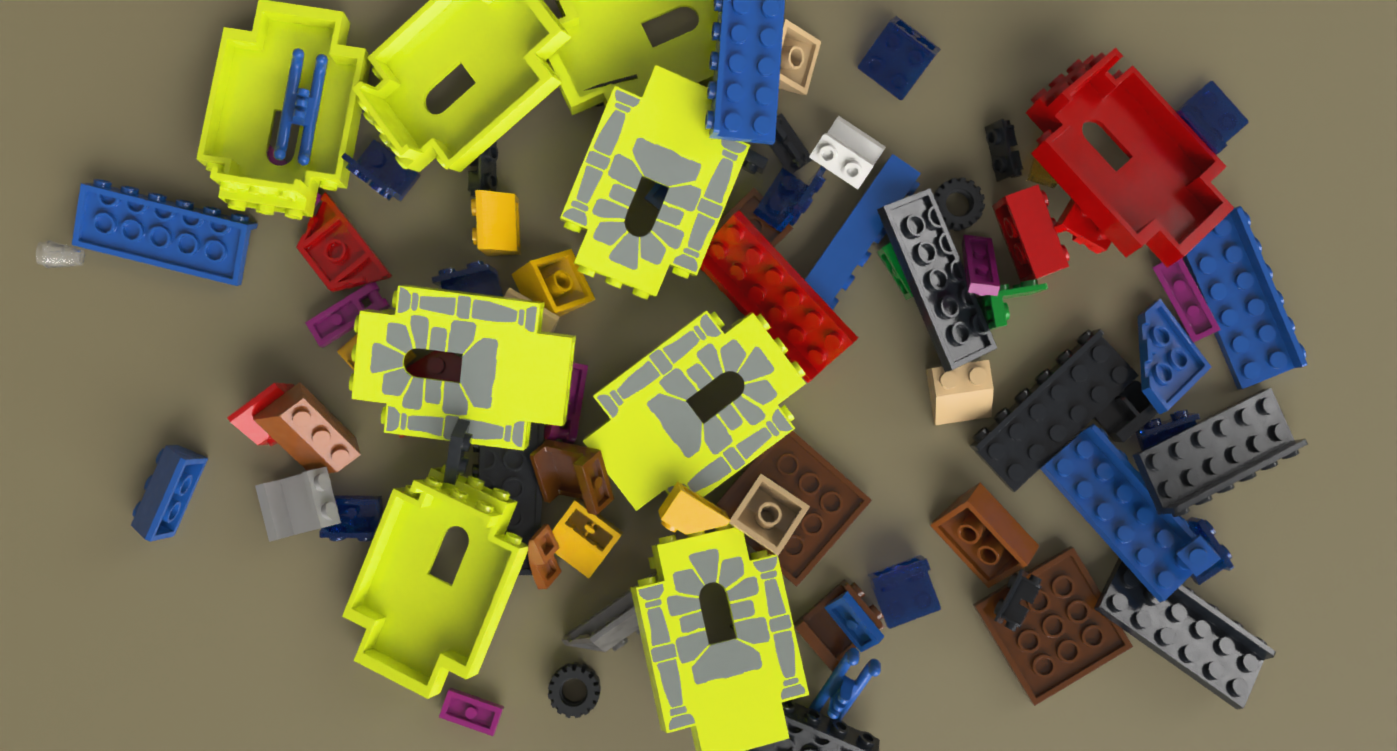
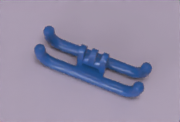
M296 48L292 52L274 158L278 161L285 159L292 124L304 126L298 163L306 166L310 161L328 58L324 54H319L316 57L310 91L299 88L304 52L302 49Z
M850 648L837 664L809 708L820 712L829 697H831L827 714L834 720H842L871 677H876L880 674V661L875 658L868 661L856 680L845 676L851 665L858 664L860 653L856 648Z

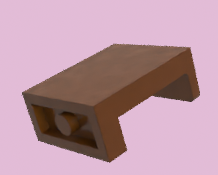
M547 440L530 454L544 502L550 503L558 495L582 499L585 502L587 512L598 515L614 500L601 450Z
M845 579L793 623L798 633L832 672L846 651L857 647L825 610L824 607L829 601L848 591L880 630L885 628L880 621L884 618L882 613L874 604L868 607L861 599L865 596L864 592L855 582L849 585Z

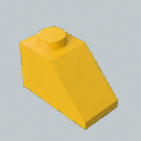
M679 482L675 484L658 510L662 520L661 524L674 533L679 530L685 535L726 526L730 522L725 510Z

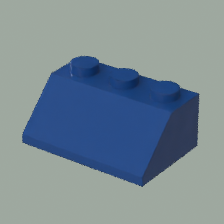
M166 445L165 448L161 449L156 458V469L145 482L144 490L146 491L142 501L136 504L132 513L134 519L131 526L145 540L151 542L175 536L208 457L180 445Z

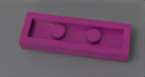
M964 234L961 246L968 292L980 296H998L1000 282L992 238Z
M1182 258L1168 268L1162 262L1152 267L1193 343L1221 330Z

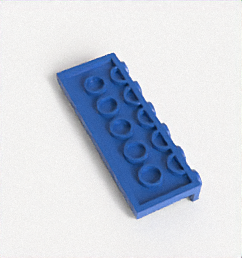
M714 0V11H718V22H713L711 39L716 41L715 52H711L709 69L714 70L713 81H709L707 89V99H712L711 111L707 110L705 117V129H710L709 138L770 145L775 143L785 0Z
M93 179V183H82L80 185L72 239L73 246L234 286L242 284L251 230L257 229L258 225L256 222L249 221V216L238 213H231V216L221 214V209L204 206L203 209L194 207V202L176 199L175 203L167 201V196L163 194L148 193L147 196L139 194L138 188L121 186V189L111 187L112 182L101 179Z
M1241 206L1234 208L1183 257L1186 267L1221 329L1214 334L1237 390L1247 388L1291 369L1307 366L1305 359L1306 351L1297 340L1294 333V322L1287 316L1283 306V296L1276 290L1272 280L1273 272L1270 266L1265 263L1261 254V243L1254 237L1250 228V217L1243 211Z
M1095 424L1085 428L1040 468L1159 602L1165 601L1193 574L1178 557L1176 551L1196 537V535L1189 528L1187 521L1181 516L1173 517L1172 514L1158 515L1140 472L1131 465L1127 455L1111 443L1103 429Z

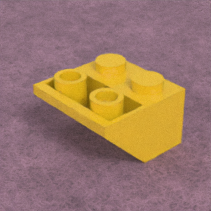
M475 190L476 199H471L472 216H476L477 228L472 229L473 244L477 245L478 250L486 256L521 255L519 198L511 193Z
M576 499L552 531L560 547L555 554L587 578L591 577L623 534V531L600 514H589L585 503L580 499Z

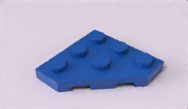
M1158 299L1142 311L1137 318L1142 392L1156 411L1162 414L1167 412L1211 368V365L1163 301Z

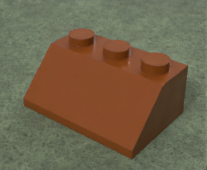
M301 382L253 417V420L307 471L327 467L328 473L339 472L361 455L356 437Z
M978 483L958 497L930 524L937 534L988 588L1028 566L1039 547L1036 541L981 483Z

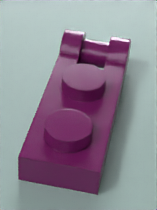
M376 282L366 284L305 322L319 347L324 348L353 330L356 316L360 314V311L367 309L381 311L390 307L386 298L382 299L379 294L380 288ZM369 298L372 304L365 308L362 300Z
M573 362L566 426L561 428L557 425L546 424L544 429V438L546 440L555 441L556 439H562L564 443L573 444L576 441L588 365Z

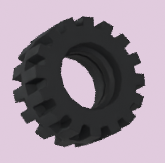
M963 177L959 179L952 178L940 185L935 191L934 198L937 201L948 230L960 231L969 228L982 216V211L985 209V204H983L985 197L984 194L981 195L980 193L982 189L974 185V181H967ZM960 193L967 198L969 208L966 214L955 216L948 211L946 200L949 195Z
M579 662L565 664L551 678L548 686V699L551 700L552 708L555 707L560 715L563 713L567 718L571 716L580 718L581 715H587L596 706L601 692L600 679L596 676L595 671L588 668V665L584 663L583 665L579 664ZM577 678L585 684L586 695L582 700L570 701L564 696L563 684L567 680Z

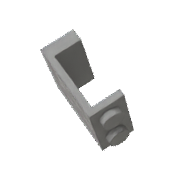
M327 467L305 471L302 474L255 486L269 542L341 523Z

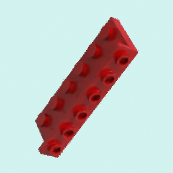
M740 210L733 214L712 237L700 269L705 272L741 313L746 316L753 312L755 316L761 314L771 327L767 332L773 340L778 337L788 349V352L784 355L790 363L796 361L806 374L802 378L807 383L813 380L826 366L858 339L855 333Z

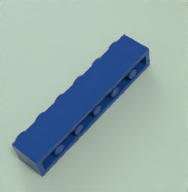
M894 154L888 159L805 278V281L832 310L839 301L835 297L839 290L842 288L846 291L854 280L855 276L851 273L857 265L863 267L872 254L867 251L873 242L879 244L886 234L877 209L901 200L906 195L908 197L913 195L920 185L916 180L921 173Z

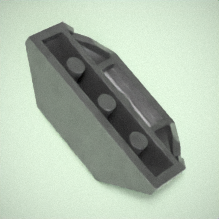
M657 571L648 576H655L656 581H659ZM631 589L564 635L562 638L564 645L606 652L610 648L616 651L628 642L627 636L635 631L637 634H640Z

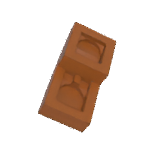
M543 524L528 543L529 564L538 589H548L562 572L554 556L560 547L549 524Z

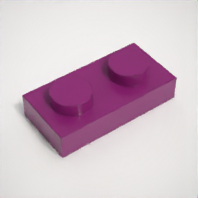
M450 688L444 700L439 718L494 736L504 706Z

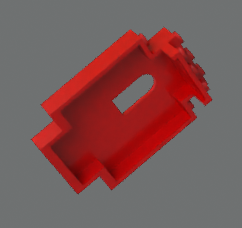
M1116 47L1107 55L1101 52L1096 57L1092 54L1084 62L1078 59L1066 70L1067 76H1064L1062 73L1059 74L1048 85L1051 88L1050 90L1046 91L1045 88H1042L1031 98L1033 105L1025 113L1044 133L1036 140L1039 146L1031 155L1126 258L1146 244L1168 268L1187 255L1234 209L1230 202L1211 183L1227 166L1133 65L1124 73L1120 69L1113 75L1108 72L1123 57ZM1093 122L1099 125L1130 160L1115 171L1084 137L1082 132L1083 124Z

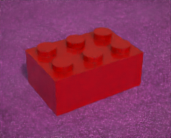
M1038 184L1007 195L992 205L1020 282L1039 279L1069 267L1067 262L1069 261L1068 250L1065 245H1061L1057 235L1059 232L1053 228L1057 221L1054 217H1050L1047 209L1049 206L1048 197L1044 190H1040Z

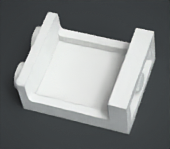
M838 116L829 131L823 134L809 158L856 189H859L886 147Z

